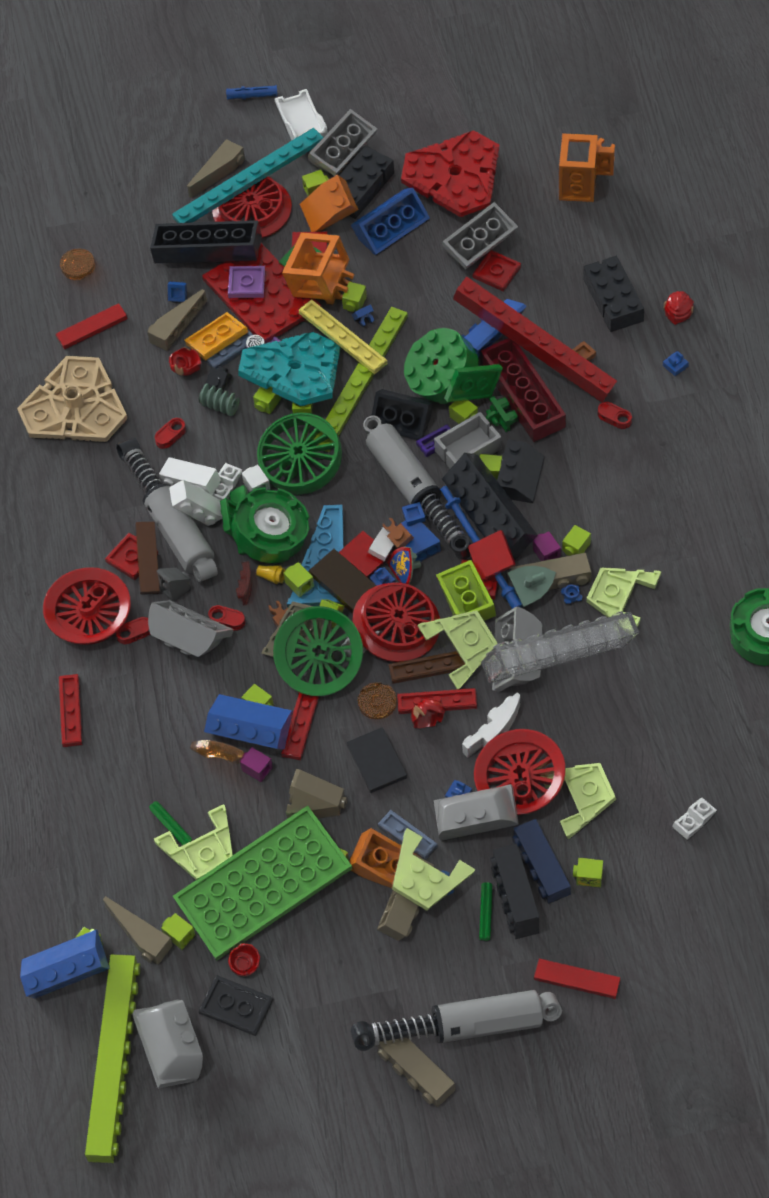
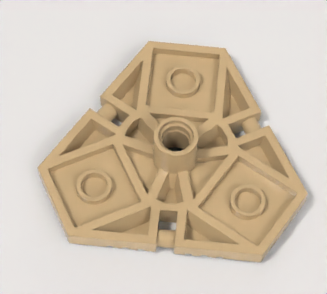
M66 356L44 379L45 385H39L17 408L31 438H71L72 440L107 442L128 419L115 389H112V383L100 359L95 357Z

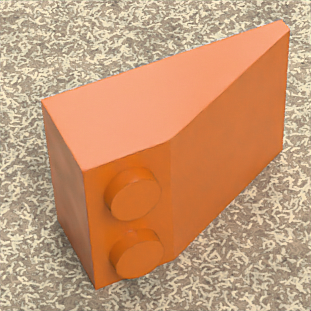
M339 175L322 183L300 203L311 232H320L358 211L346 180Z
M372 828L361 834L349 860L353 867L351 871L365 879L392 888L401 845Z

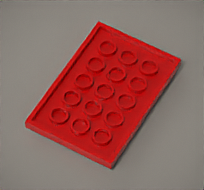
M262 243L260 244L256 261H225L202 275L203 281L254 335H259L264 339V344L272 341L273 337H278L303 322L304 317L299 314V309L311 299L321 307L314 298L292 296L282 274L285 267L279 264V261ZM230 266H265L264 298H228Z

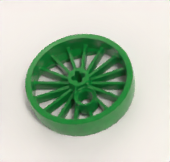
M294 413L278 419L266 429L258 444L257 459L259 467L275 489H283L292 495H302L319 490L333 479L341 464L342 448L336 431L328 421L311 413ZM305 425L301 439H299L298 426ZM310 426H312L315 429L307 437ZM295 427L296 443L287 429ZM285 432L292 445L278 435ZM319 432L323 433L322 436L313 440ZM275 439L286 447L272 445L271 443ZM327 439H330L333 442L329 444L318 445ZM268 449L280 451V453L266 455ZM334 449L333 455L317 453L319 451ZM313 458L330 460L331 462L328 467H325ZM280 459L266 467L265 461ZM307 462H311L322 469L323 472L316 477ZM304 464L313 477L312 480L304 482L302 465ZM287 466H291L290 470H285ZM279 467L280 471L274 477L269 474ZM299 471L300 483H291ZM283 476L287 479V481L282 482L280 481V478Z

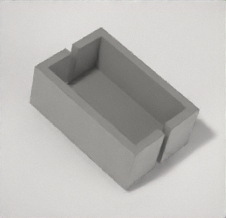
M481 412L434 438L435 452L446 462L449 469L464 452L476 454L480 457V454L493 455L502 449L500 434L493 426H490L489 421Z

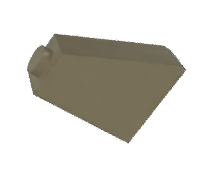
M296 769L289 791L291 805H287L286 815L288 819L308 805L317 819L338 816L341 809L346 807L347 797H345L343 788Z

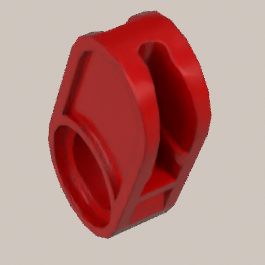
M603 402L598 406V417L602 421L620 429H626L631 426L632 415L628 410L610 402ZM624 416L628 418V420L626 422H620L618 418Z
M173 418L155 434L156 445L161 449H166L173 445L186 432L184 420ZM177 424L182 426L179 430L172 429Z
M216 605L211 607L208 612L210 619L234 629L233 631L241 630L245 626L244 614L238 610ZM216 612H221L223 614V616L219 619H215L212 617L213 614Z
M140 617L127 622L116 632L119 643L125 645L151 635L147 617ZM123 631L130 632V635L127 638H122L120 636V634Z

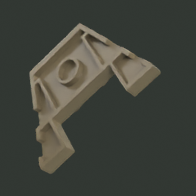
M292 601L279 622L280 624L262 650V654L273 656L274 640L284 621L295 612L312 606ZM316 619L319 639L325 619ZM310 620L305 622V625L315 640L313 621ZM332 621L328 622L324 640L332 631ZM301 628L300 635L311 642L304 629ZM321 650L320 654H325V651ZM328 663L332 671H335V666Z

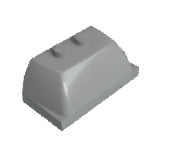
M350 109L311 150L308 155V161L336 176L377 133V128Z
M494 202L442 242V249L458 261L466 270L514 233L518 226Z
M171 600L153 602L149 609L148 625L150 634L164 641V644L169 647L180 648V652L187 655L192 654L200 657L217 647L223 638L231 637L234 630Z
M515 607L495 619L494 638L498 643L494 647L492 691L500 692L510 686L523 685L540 677L542 664L541 648L543 645L542 623L525 609Z
M511 784L434 800L438 836L441 841L519 825L514 790Z
M183 1000L164 1002L154 1007L134 1010L132 1015L157 1087L162 1088L197 1081L202 1069L203 1055Z

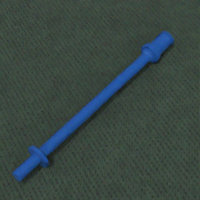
M443 486L440 490L448 501L445 505L446 509H453L473 543L479 541L478 535L459 507L461 499L459 497L454 498L448 487ZM501 573L495 575V579L502 588L501 596L503 599L507 600L512 609L515 607L522 608L523 605L516 595L515 588L507 584Z

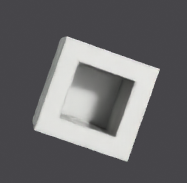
M259 465L249 467L242 472L243 483L249 492L261 487H266V490H270L269 480Z

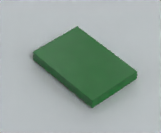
M500 364L455 368L444 399L447 402L491 398L503 367Z

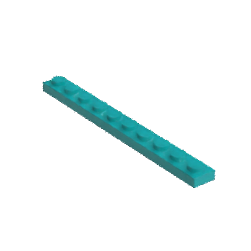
M313 127L172 214L173 219L177 223L195 222L309 152L324 137Z

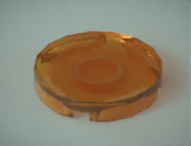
M72 249L67 251L60 259V269L69 279H83L86 275H90L95 268V260L92 253L85 249Z
M380 682L370 683L363 687L357 699L361 713L370 719L376 720L391 715L397 703L394 690L389 685L386 686Z

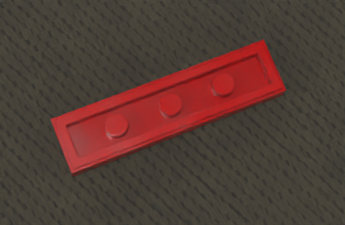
M118 303L56 333V338L65 350L128 318Z
M78 674L59 676L62 746L82 745Z
M475 688L397 694L399 714L412 713L414 706L424 699L439 701L443 704L444 711L477 709Z
M299 692L290 722L286 746L281 753L282 757L296 760L302 759L319 696H311Z
M544 959L538 960L534 980L613 999H616L620 983V977Z

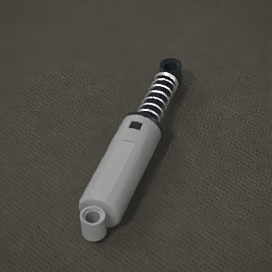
M377 416L367 417L363 423V427L368 435L366 446L408 503L411 505L420 502L425 515L429 516L430 521H433V525L437 528L438 532H441L440 534L444 537L448 546L452 547L456 557L459 559L469 558L471 556L468 549L469 545H471L469 538L463 531H459L460 526H456V521L451 520L452 515H447L448 510H444V505L439 504L441 490L391 424H382Z
M131 438L117 443L116 449L120 459L124 460L128 468L131 469L134 478L137 479L141 489L144 490L143 504L155 521V524L184 570L194 574L198 582L217 576L218 571L213 561V550L192 517L172 507L169 490L171 485L160 484V480L156 479L157 475L153 474L154 469L150 468V464L146 463L147 459L143 458L144 454L140 449L137 439Z
M536 990L434 1005L432 1006V1017L429 1014L426 1015V1018L419 1015L417 1019L410 1017L406 1021L402 1018L401 1022L394 1019L392 1023L385 1021L382 1025L379 1022L369 1025L365 1021H360L351 1027L350 1032L355 1047L360 1051H367L374 1045H379V1042L382 1041L386 1044V1041L393 1040L394 1043L395 1039L403 1041V1038L409 1037L411 1040V1037L418 1036L419 1039L420 1035H426L428 1038V1034L433 1033L438 1043L538 1028L542 1026L543 1018L547 1021L558 1019L562 1009L554 993L545 992L538 995Z

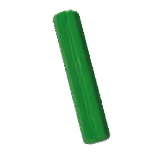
M158 801L150 804V811L182 846L192 841V838Z
M490 882L481 884L479 939L481 941H489L491 936L492 883Z

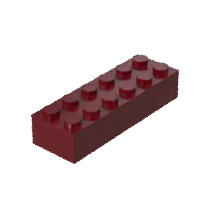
M507 338L480 351L482 366L500 364L503 367L496 387L502 396L506 397L510 408L516 412L518 420L533 442L566 427L565 412L517 343Z

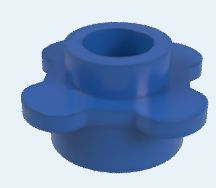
M571 584L561 589V594L564 595V602L566 604L582 600L579 586Z

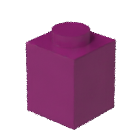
M549 531L539 534L533 540V551L540 561L561 558V547Z
M253 747L248 752H245L240 759L242 771L259 782H262L273 768L271 758Z

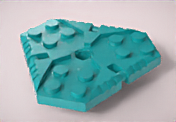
M311 332L285 338L280 342L273 341L242 350L238 376L265 389L272 387L273 393L300 406L331 399L333 397L340 346L326 337Z

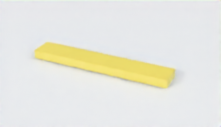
M312 299L299 309L301 316L374 375L387 365V360Z

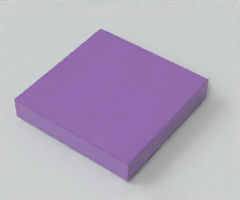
M230 266L228 298H264L265 266Z

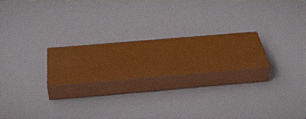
M155 521L136 522L140 594H159V580L156 572L158 570Z
M454 651L388 665L392 684L452 673L465 665L458 652Z

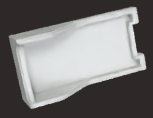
M307 89L301 90L299 95L284 99L283 96L275 98L276 106L291 140H294L313 127L323 137L328 133L323 117L317 113Z

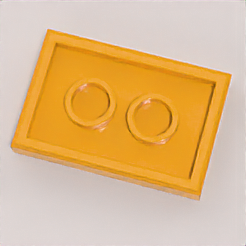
M226 312L184 341L189 348L195 349L200 357L206 361L248 333V329Z

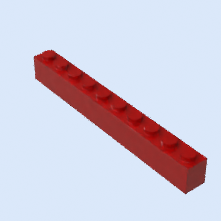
M466 277L456 289L453 300L603 403L612 391L617 380L470 278Z

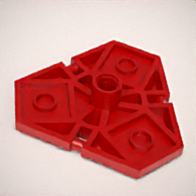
M473 130L461 136L444 140L443 143H435L406 153L401 183L409 188H414L416 192L427 198L433 196L435 203L459 217L485 209L491 205L495 181L494 175L496 174L500 149L499 144Z

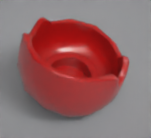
M242 943L233 949L229 955L228 964L231 971L237 976L247 977L253 974L259 967V952L251 944Z

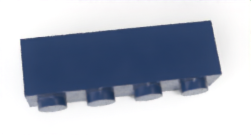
M534 819L514 827L512 841L520 848L522 852L520 856L525 865L528 864L530 867L529 874L533 881H537L539 885L538 892L541 898H545L547 903L550 904L571 895V886L537 820Z

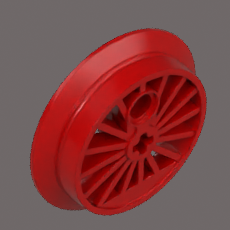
M266 177L253 185L251 192H249L248 188L212 210L215 222L240 221L244 215V221H249L250 216H252L254 220H258L262 238L274 234L285 225L291 214L292 202L289 193L282 185L272 178Z
M100 568L76 569L61 576L49 588L43 602L44 619L49 629L56 636L67 642L82 645L100 643L110 638L125 623L130 612V594L125 583L110 571ZM80 588L84 590L83 597L77 591ZM73 592L79 602L70 597L69 594ZM65 600L72 605L63 604L62 601ZM106 618L115 619V621L111 622ZM92 621L100 631L97 634H93ZM99 622L108 626V628L104 630ZM87 624L89 628V635L85 633Z
M396 582L377 585L365 592L355 605L352 622L356 626L361 636L363 647L367 651L387 661L402 662L420 658L430 651L436 643L439 633L426 641L417 625L440 619L436 606L426 594L414 586ZM402 592L398 606L396 595ZM405 593L412 595L403 606ZM415 599H418L420 601L419 603L410 607V605L414 602ZM423 607L426 608L424 611H417ZM366 612L376 616H366ZM429 617V621L420 618ZM380 622L372 627L369 625V623ZM386 627V629L382 632L380 636L375 633L376 631ZM392 630L391 640H385L386 635ZM395 636L400 643H394Z
M529 729L510 730L494 737L479 753L474 767L475 785L477 791L490 789V785L501 784L497 786L501 787L511 784L514 790L515 803L521 804L516 805L517 815L532 813L548 805L559 793L565 779V760L557 744L545 734ZM543 754L547 756L545 759L536 763ZM503 759H508L512 766L504 762ZM494 763H497L506 770L493 768L492 766ZM553 763L554 767L541 769L546 765ZM521 773L523 781H520L519 779ZM489 774L500 775L501 777L489 778ZM554 774L553 779L540 777ZM538 783L547 784L551 786L547 790ZM532 787H534L544 795L538 798L535 792L533 791ZM522 791H528L525 795H519Z

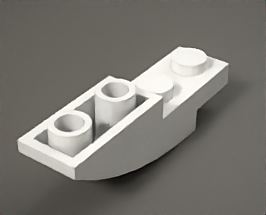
M518 692L513 696L507 697L499 707L491 709L487 715L488 724L482 725L473 736L470 735L465 738L462 743V749L467 758L484 747L494 737L509 731L520 707V694Z

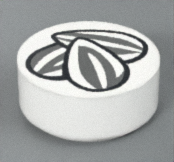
M252 335L246 341L247 348L264 344V339L259 335Z

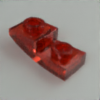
M249 561L242 562L243 570H240L241 579L238 580L239 587L236 588L238 599L242 598L243 606L248 604L252 591V575Z

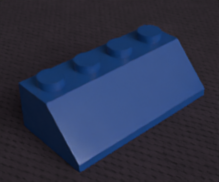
M406 188L351 224V227L359 241L376 255L430 219L414 188Z
M510 299L504 301V303L520 314H523L527 307L523 303ZM482 319L479 325L475 323L469 329L470 333L468 335H462L472 344L478 357L481 355V350L490 347L503 335Z
M219 694L208 712L204 732L275 749H285L293 711Z
M98 930L91 931L22 959L20 978L26 997L36 999L110 969Z

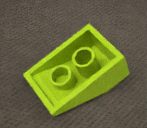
M472 560L436 574L453 616L476 610L483 621L496 616L494 603Z

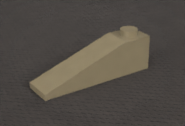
M226 139L187 185L189 197L196 196L236 170L245 160L243 147Z
M200 290L157 319L148 329L149 342L168 351L206 304L205 290Z
M105 896L103 898L105 907L140 951L141 956L147 962L151 963L153 961L159 965L173 946L171 938Z

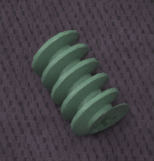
M206 383L200 392L199 403L204 407L207 406L209 409L214 408L215 411L233 416L238 409L240 399H235V393H231L229 396V391L227 390L222 394L223 390L221 388L216 392V386H212L209 390L210 385Z

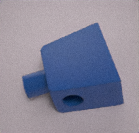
M406 521L401 523L414 537L406 547H411L412 552L417 555L415 561L421 562L441 551L440 540L422 522L413 526H407Z

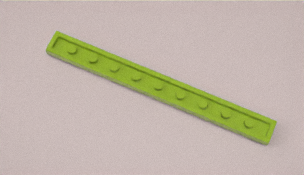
M391 307L369 346L385 357L406 321L408 313ZM360 362L326 418V421L331 424L338 437L374 376ZM319 432L318 435L314 438V440L322 436L323 433ZM327 439L318 445L329 444L333 442L330 439Z

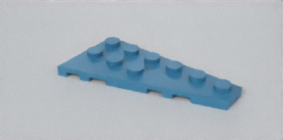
M343 505L323 506L315 533L312 535L309 549H307L302 562V566L307 571L331 550L335 549L339 552L344 548ZM313 579L314 587L300 598L292 590L291 597L287 602V608H289L292 601L310 606H319L322 599H329L339 604L342 603Z

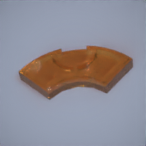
M210 740L194 741L190 747L191 750L204 757H218L230 762L242 758L244 751L234 746Z

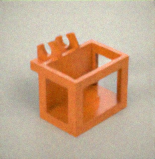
M562 133L559 162V200L594 202L596 175L613 176L615 145L602 147L604 139L599 138L598 140V135ZM569 142L590 143L588 162L567 161Z
M302 232L282 272L293 297L324 299L327 304H334L335 299L342 300L343 294L338 291L347 293L348 287L346 286L351 282L346 280L345 277L350 279L354 277L353 273L345 270L350 259L340 236ZM311 241L327 242L329 245L325 253L315 251ZM335 249H337L339 254H333Z

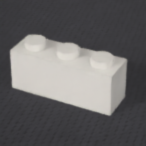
M170 457L159 473L163 484L173 486L184 479L211 495L214 494L221 482V478L215 468Z
M184 479L169 488L172 507L207 526L213 525L222 519L221 505L218 498Z

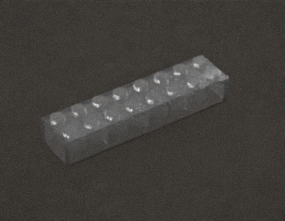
M621 611L609 618L602 616L593 622L586 620L579 623L578 626H565L559 631L552 629L545 632L544 635L533 634L525 640L518 638L511 641L510 644L499 643L493 646V650L486 654L481 663L489 683L623 648L639 634V630L632 613L623 614Z

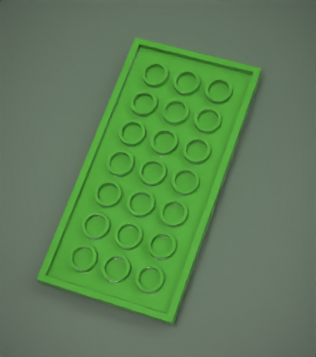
M307 805L173 895V898L217 961L352 870L353 867Z

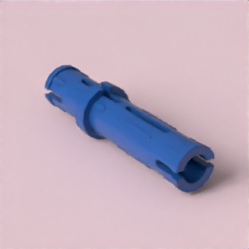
M277 85L246 88L241 86V88L226 89L227 100H246V98L277 96Z

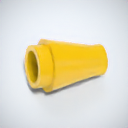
M259 565L256 575L278 584L284 582L283 573L286 570L281 566Z

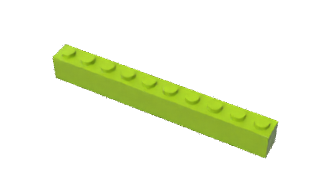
M110 955V969L108 970L85 1151L88 1162L114 1163V1156H118L119 1144L116 1143L117 1135L121 1134L119 1115H122L124 1110V1103L121 1102L122 1094L126 1093L124 1074H128L129 1068L126 1057L131 1052V1042L129 1041V1034H133L131 1016L133 1011L136 1010V1003L133 1002L134 995L138 993L136 976L140 975V963H137L136 957L132 955Z

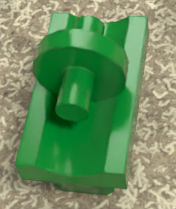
M495 396L489 398L492 404L490 409L486 411L487 416L485 418L490 424L498 426L500 423L505 432L510 431V425L518 421L516 412L512 410L505 413V410L509 409V402L506 397L498 400Z

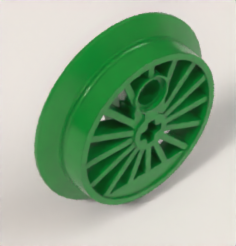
M312 606L295 612L284 621L274 640L273 657L280 676L290 687L306 695L325 696L338 692L354 679L362 662L363 644L356 626L346 615L329 607ZM316 619H325L319 639ZM307 621H313L315 640L305 625ZM328 622L336 623L337 625L324 640ZM342 627L346 633L328 643L337 630ZM301 628L304 629L311 642L300 635ZM349 637L351 645L339 647L333 646L341 640ZM300 639L308 646L299 645L298 640ZM321 646V650L325 651V654H319L316 657L317 654L314 652V649H318ZM296 648L306 650L305 652L295 653ZM351 649V658L347 657L344 650ZM341 651L343 658L335 662L332 658L333 653ZM307 655L292 665L294 657ZM309 660L300 674L296 676L292 670ZM345 661H350L347 669L341 666ZM312 663H314L309 683L301 680ZM328 663L333 664L343 674L336 678ZM319 664L321 684H313L317 665ZM323 664L333 679L332 682L326 684Z

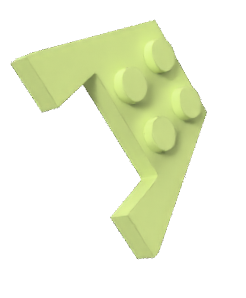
M600 568L587 596V603L628 633L634 635L640 623V617L623 612L635 584L638 583L655 589L661 577V571L644 572V570L625 571V569Z
M477 610L417 625L426 641L444 630L465 665L448 675L456 689H460L498 644Z
M601 763L575 765V767L566 768L564 781H566L579 813L560 821L567 839L574 836L616 800ZM554 774L540 777L553 779ZM544 784L545 788H548V787L551 786V785Z
M224 804L208 812L216 829L181 847H178L170 831L154 838L155 844L195 880L233 856Z
M407 828L403 836L392 890L423 909L429 910L451 890L470 877L475 869L459 860L450 876L440 872L413 855L423 837Z

